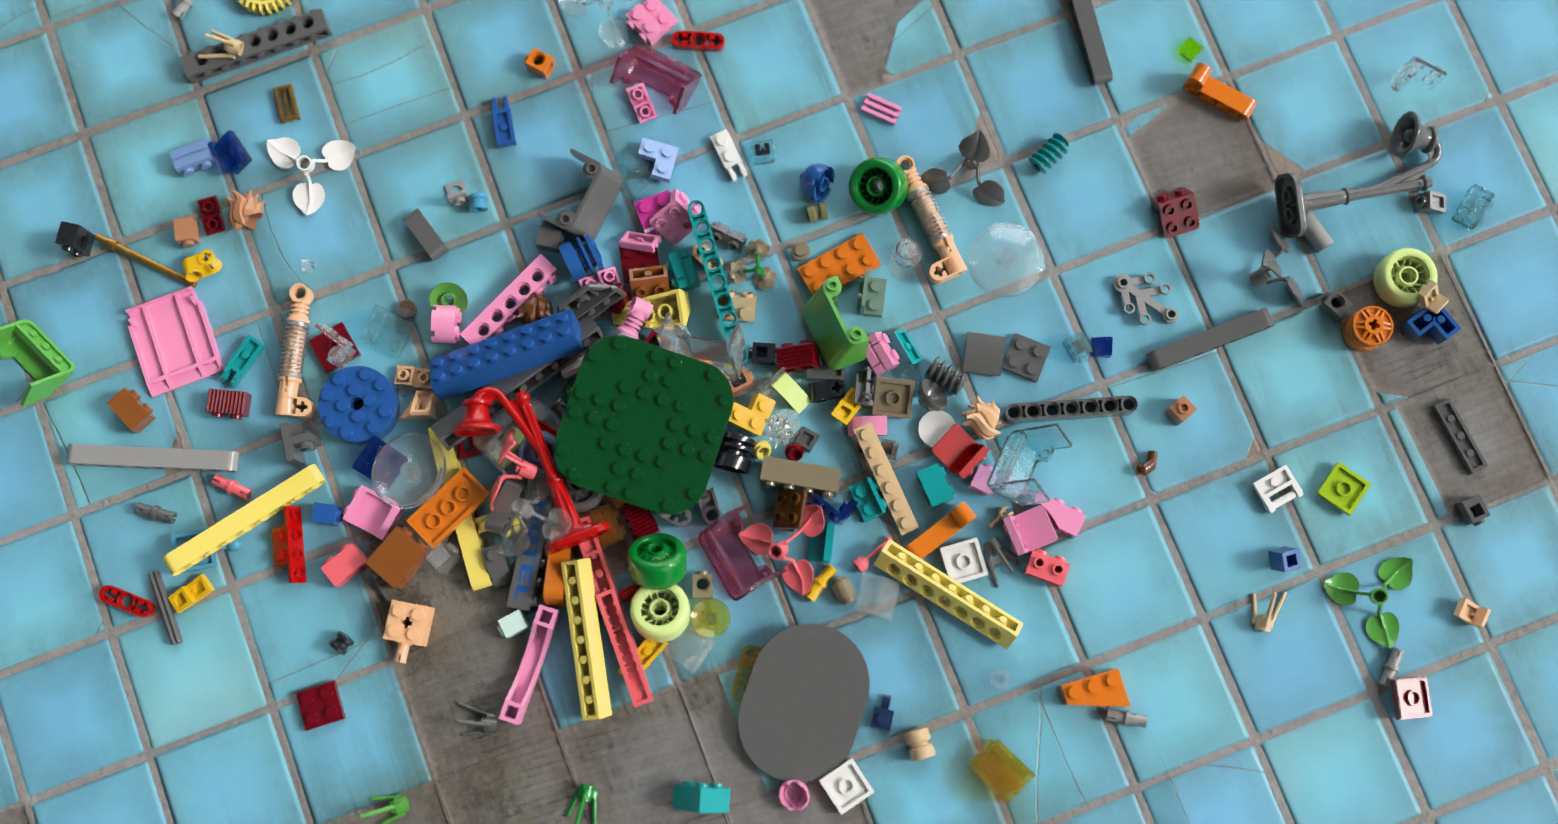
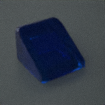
M1092 337L1090 357L1110 358L1112 356L1113 337Z

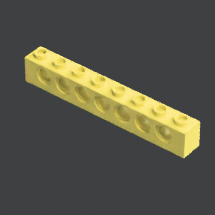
M890 539L873 564L1006 649L1016 639L1023 626V623Z

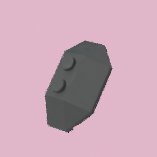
M592 282L561 302L557 307V313L571 308L578 321L587 315L594 319L627 296V294L615 285Z

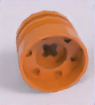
M1378 306L1364 307L1345 321L1342 329L1344 341L1350 348L1356 351L1367 352L1373 350L1391 337L1393 321L1387 311Z

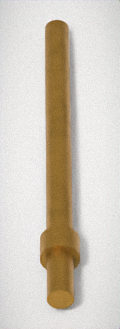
M99 233L94 237V240L106 245L108 249L119 251L188 286L195 288L198 284L197 281H187L185 275L121 245L119 241L113 238L109 239Z

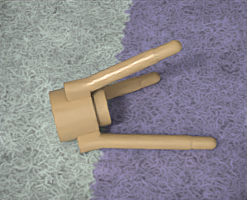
M211 30L210 32L217 36L207 33L204 36L225 43L224 50L228 54L198 55V58L236 59V55H242L244 43L241 40Z
M1274 592L1267 614H1259V617H1257L1256 594H1252L1253 617L1251 623L1255 624L1254 629L1270 633L1286 597V592L1282 593L1272 617L1271 613L1277 593Z

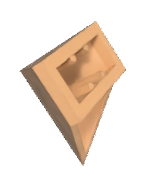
M416 390L414 398L398 420L435 419V392L433 390Z

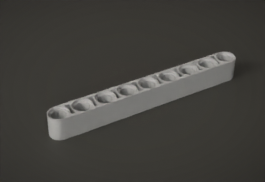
M69 444L66 464L238 472L240 453L220 450Z

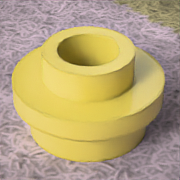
M759 441L752 448L754 450L753 455L759 459H763L764 456L769 457L771 454V446L767 441Z

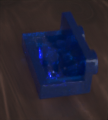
M228 130L217 142L210 141L208 143L211 153L217 158L222 170L226 173L239 174L252 161V158L234 131Z

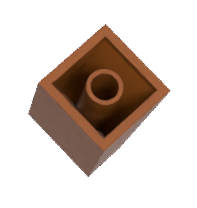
M396 526L365 562L396 589H405L430 554L426 549L428 546L419 539L417 541L413 538V532L405 526L403 528Z

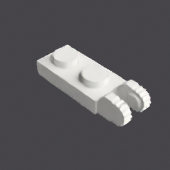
M727 129L710 136V140L732 181L737 180V176L732 169L736 166L739 167L743 177L747 176L742 159Z

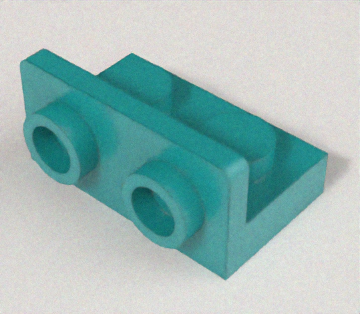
M869 476L865 480L848 487L864 523L886 513L885 508H887L885 499L883 497L880 498L878 495L879 487L875 479L871 480Z

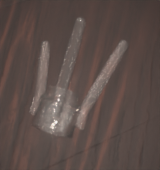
M775 364L767 376L760 382L757 388L764 396L774 398L778 394L771 384L781 375L785 367H782L770 379L777 370V365ZM798 379V380H796L795 382L798 384V383H800L802 380H801V379Z

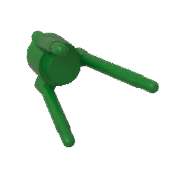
M580 783V787L576 789V794L566 813V817H569L579 798L581 802L575 824L580 822L585 801L590 802L591 798L593 824H597L598 792H595L596 786Z

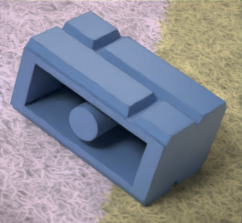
M206 139L169 152L174 168L181 176H191L195 173L194 171L210 169L213 164L217 163L212 145Z

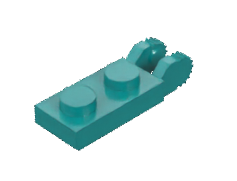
M249 334L227 363V367L221 374L220 380L223 382L228 380L234 370L237 373L232 378L230 386L236 388L266 348V345Z

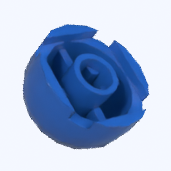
M821 163L808 166L802 171L799 178L803 194L813 201L822 202L826 199L831 191L830 188L828 189L830 182L834 183V169Z

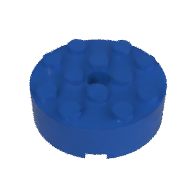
M365 366L347 367L333 374L324 384L318 400L319 416L325 428L344 442L353 445L375 443L386 437L398 421L401 407L399 394L392 382L375 369ZM363 402L362 408L357 410V404Z

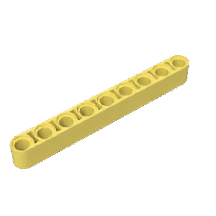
M429 427V436L444 485L461 469V464L457 458L456 446L447 451ZM473 512L455 530L473 591L492 586L493 582L485 565L481 551L484 547L480 533L478 534L477 531L478 525L474 522L475 514Z
M316 464L310 465L174 549L162 559L172 576L179 575L282 511L284 506H290L323 485L326 480Z

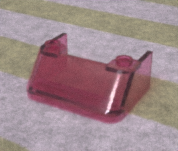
M636 44L618 55L610 83L613 84L619 79L626 85L643 82L644 85L668 96V101L674 108L672 113L676 115L688 104L702 74L646 45Z
M748 503L725 513L700 532L698 536L703 551L728 595L734 601L748 596L786 572L785 568L773 573L767 565L757 567L745 544L738 536L744 529V521L739 514L750 507Z

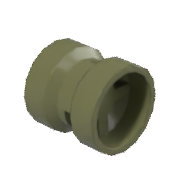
M824 201L818 202L817 205H806L809 223H815L820 219L822 221L828 220Z

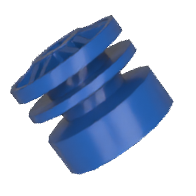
M588 233L583 235L586 240L584 244L581 243L579 237L576 238L578 245L576 248L573 247L570 241L558 246L575 282L586 277L584 270L586 267L592 273H595L592 266L595 263L599 270L604 269L602 256L595 241L592 240Z

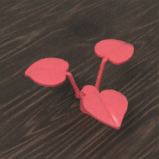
M512 426L503 441L498 465L501 464L503 458L516 463L514 472L517 475H499L490 492L489 505L491 511H494L493 502L501 483L506 478L521 480L524 477L533 480L538 469L537 465L522 460L510 452L511 448L516 445L513 439V434L516 431Z
M805 505L801 529L784 542L778 541L774 543L771 541L773 532L764 523H755L738 534L744 545L755 554H769L774 560L781 558L782 561L792 562L783 569L782 575L785 583L801 596L809 591L814 578L812 566L807 560L801 559L796 562L795 559L785 555H787L789 550L787 544L802 531L809 537L817 536L823 531L825 519L823 510L819 505Z

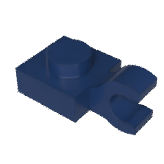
M883 694L880 708L874 706L871 727L890 731L894 714L893 710H888L891 701L890 695Z

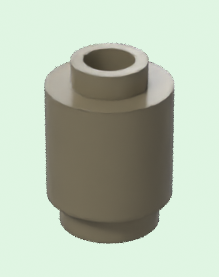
M841 575L832 580L834 584L830 586L842 605L857 599L855 596L856 592L848 577L844 578Z

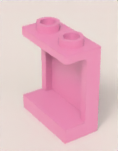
M361 485L360 488L358 487L354 491L351 504L345 507L342 519L381 540H385L397 526L406 507Z

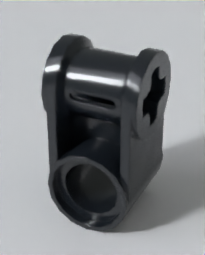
M840 379L816 381L808 384L811 403L839 399L846 393V385ZM835 385H839L842 388L839 393L832 390L835 388Z

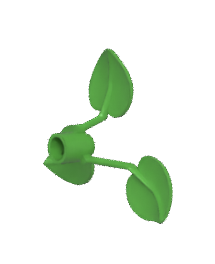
M1396 557L1383 562L1378 569V576L1385 582L1382 588H1376L1370 592L1357 591L1360 585L1358 579L1353 574L1341 572L1325 580L1323 585L1328 596L1340 605L1354 604L1356 602V594L1369 596V600L1373 604H1378V616L1368 618L1365 630L1373 641L1386 648H1391L1398 638L1399 621L1391 612H1385L1381 615L1383 604L1388 600L1386 586L1388 584L1394 590L1407 588L1413 577V559Z

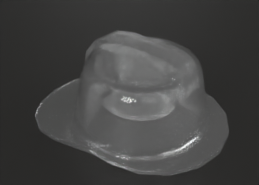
M903 237L894 243L889 261V269L896 279L907 281L917 274L922 256V247L916 239Z

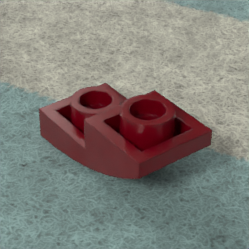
M214 195L198 200L197 203L203 217L201 220L206 235L211 236L226 231L218 197Z

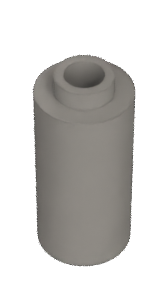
M1306 212L1307 228L1304 235L1317 253L1333 244L1334 241L1313 212Z

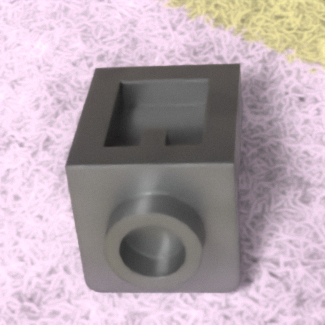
M1431 190L1417 194L1415 196V212L1429 211L1440 215L1447 213V195Z

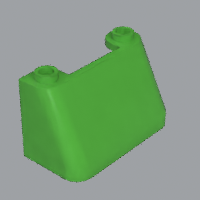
M838 276L824 281L805 304L802 313L826 365L832 370H839L865 360L869 339L862 328H846L835 306L838 304L836 296L840 294L842 289Z

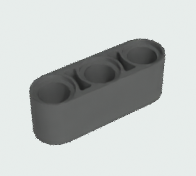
M418 208L403 218V221L433 261H436L449 251Z
M508 479L493 505L494 511H490L485 521L484 529L504 537L508 533L527 495L528 487Z

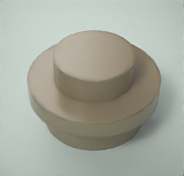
M804 242L795 243L791 248L792 257L798 261L806 260L810 254L809 246Z

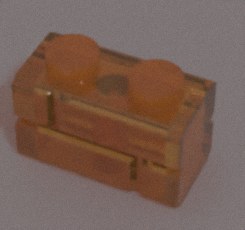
M608 503L588 512L592 522L596 524L607 522L609 524L610 531L598 537L603 549H608L626 540L625 535H627V531L623 524L619 525L617 518L620 515L616 506L612 507Z

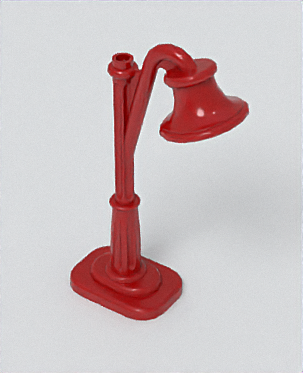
M484 387L479 389L473 398L462 401V406L465 407L464 416L461 423L451 429L453 434L479 437L501 433L502 428L492 422L488 410L491 402L496 399L537 452L548 480L546 486H549L557 515L564 530L560 535L553 538V542L545 546L546 555L558 553L610 531L607 522L599 524L594 522L588 524L581 523L572 499L563 483L564 478L558 475L530 404L531 396L526 394V391L516 393L515 399L509 401L498 388Z

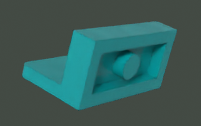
M905 328L888 335L890 340L889 346L899 355L898 361L900 365L894 368L898 375L909 367L923 361Z
M827 522L819 535L810 537L808 561L831 563L835 523Z

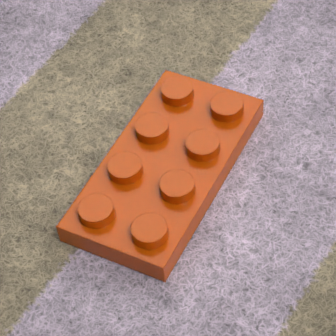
M861 233L797 268V271L813 296L824 281L831 277L838 276L842 287L860 278L861 274L865 275L866 269H869V272L880 267L881 263L864 234Z
M463 467L406 521L432 549H435L490 497V493Z

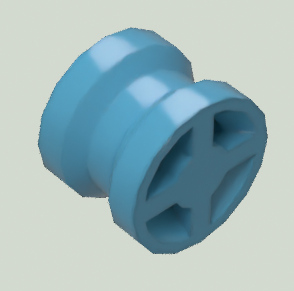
M472 193L468 195V200L471 202L469 206L470 212L481 213L488 210V205L486 204L487 194Z

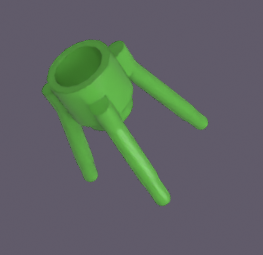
M401 794L371 797L372 801H393L390 802V806L360 814L359 818L391 810L393 814H396L379 823L388 824L406 815V812L410 809L406 795L402 796Z

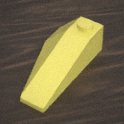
M675 289L641 298L653 304V310L649 318L645 322L642 321L643 325L639 327L672 330L686 326L691 312L688 292ZM631 301L627 302L621 315L612 313L613 324H625L623 320H627L626 315L629 316L627 309Z

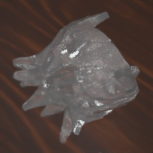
M788 408L775 411L770 415L769 419L764 420L768 427L761 435L769 436L766 441L773 440L775 449L779 442L787 447L789 441L799 434L801 426L799 414Z

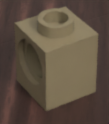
M697 571V574H692L693 599H713V575L708 574V571ZM702 579L708 582V587L705 590H700L697 587V583Z

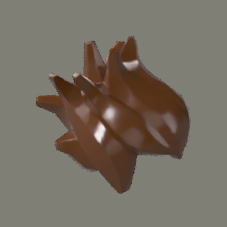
M533 292L534 297L527 299L519 308L517 318H520L522 326L551 316L553 313L551 302L542 295Z

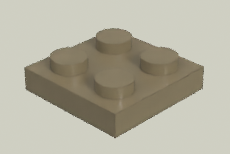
M877 376L872 415L910 419L915 380Z

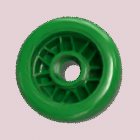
M875 157L864 160L855 167L849 179V193L852 201L860 210L868 214L881 215L896 210L907 196V175L897 162L889 158ZM879 181L883 184L882 191L878 189Z
M652 533L644 535L635 540L628 549L629 575L633 582L642 588L650 590L670 588L679 583L687 572L685 546L681 540L670 534Z

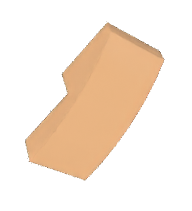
M397 365L394 384L432 390L430 387V369Z

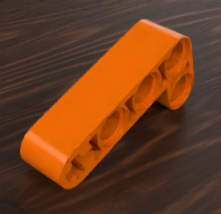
M1197 63L1187 78L1183 89L1241 121H1247L1257 104L1256 101L1209 76L1212 71L1211 68L1204 63Z
M964 501L904 549L923 559L977 516Z
M552 528L550 543L553 542L554 537L564 531L563 528ZM571 548L548 555L543 597L547 607H567L561 562L570 561Z

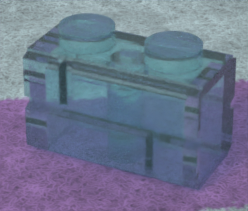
M1474 184L1466 192L1451 218L1452 221L1461 224L1468 230L1480 227L1485 221L1483 215L1486 211L1489 212L1494 205L1492 200L1495 194L1485 190V188L1478 184Z

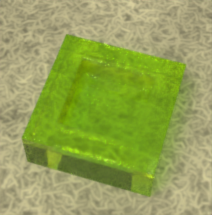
M1189 36L1177 50V53L1192 63L1204 47Z

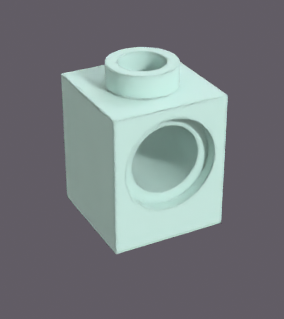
M519 609L499 619V626H497L501 636H505L508 639L530 628L522 610Z

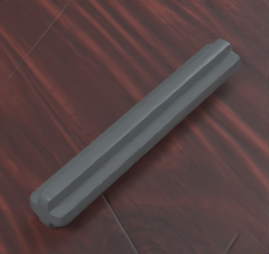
M159 571L151 572L148 577L172 645H178L183 642L168 599L162 576Z

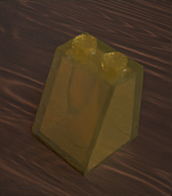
M990 739L983 746L985 750L980 755L977 753L970 759L971 765L969 768L1002 802L1008 804L1033 779L1035 774L999 739L994 741Z

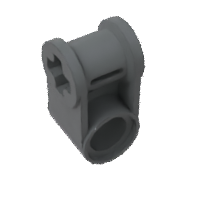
M712 487L709 491H705L697 502L703 519L708 526H716L721 521L717 498ZM710 512L717 514V518L714 521L707 519V515Z

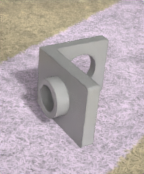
M463 180L445 185L448 193L446 196L452 207L469 201ZM459 186L462 188V190L452 193L454 187Z

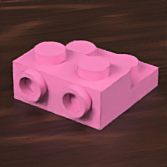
M647 0L642 5L638 4L626 14V24L631 30L635 29L639 33V38L644 43L648 42L651 46L678 24V19L659 0Z

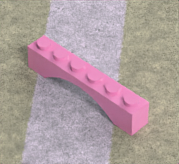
M980 464L968 488L985 496L992 494L1017 495L1028 499L1037 506L1042 505L1046 509L1055 530L1071 538L1077 537L1086 518V515L1082 514L1083 511L1074 506L1069 508L1064 505V501L1058 498L1053 500L1047 497V493L1039 489L1034 491L1029 488V484L1023 481L1016 482L1012 480V476L1004 472L999 474L994 471V467L988 464Z
M539 605L521 665L505 699L499 719L516 725L522 724L561 611Z

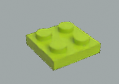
M1336 462L1315 494L1347 516H1350L1371 483L1342 463Z

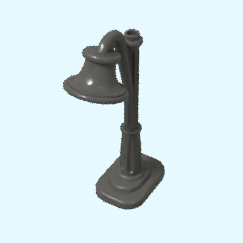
M1415 111L1404 113L1397 121L1392 133V153L1397 158H1404L1413 150L1420 149L1422 153L1428 155V160L1374 186L1351 190L1344 187L1341 190L1303 194L1301 180L1296 173L1279 174L1275 179L1274 188L1279 226L1284 237L1296 238L1305 234L1307 228L1306 212L1321 210L1341 204L1348 205L1350 201L1414 190L1427 191L1432 187L1433 180L1425 175V170L1435 166L1442 156V147L1438 141V129L1435 126L1424 127L1421 125L1420 117Z

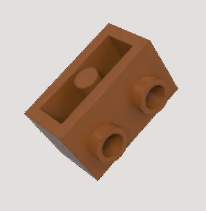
M667 265L629 269L632 298L635 296L643 298L670 291Z
M124 387L107 404L131 431L139 434L156 417L152 414L153 409L147 403L143 404L140 401L141 396L134 389L129 390Z

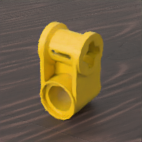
M203 250L196 255L185 258L182 261V267L186 280L196 282L219 272L222 268V262L215 258L211 250Z

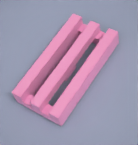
M870 93L867 94V98L861 107L862 112L892 125H895L902 110V107ZM867 105L870 106V107H873V108H875V109H877V110H879V111H881V112H883V113H887V114L893 116L894 118L892 119V118H890V117H888V116H885V115H883V114H881V113H879V112H876V111H874V110H872V109H869V108H867Z
M627 231L619 241V245L622 248L654 253L658 243L660 244L662 241L661 236Z

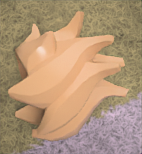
M977 396L976 405L968 404L972 411L962 412L963 416H966L967 419L970 418L962 422V425L970 426L980 439L989 440L1001 434V432L994 429L996 425L1002 422L999 420L1000 409L994 404V400L991 404L985 403Z

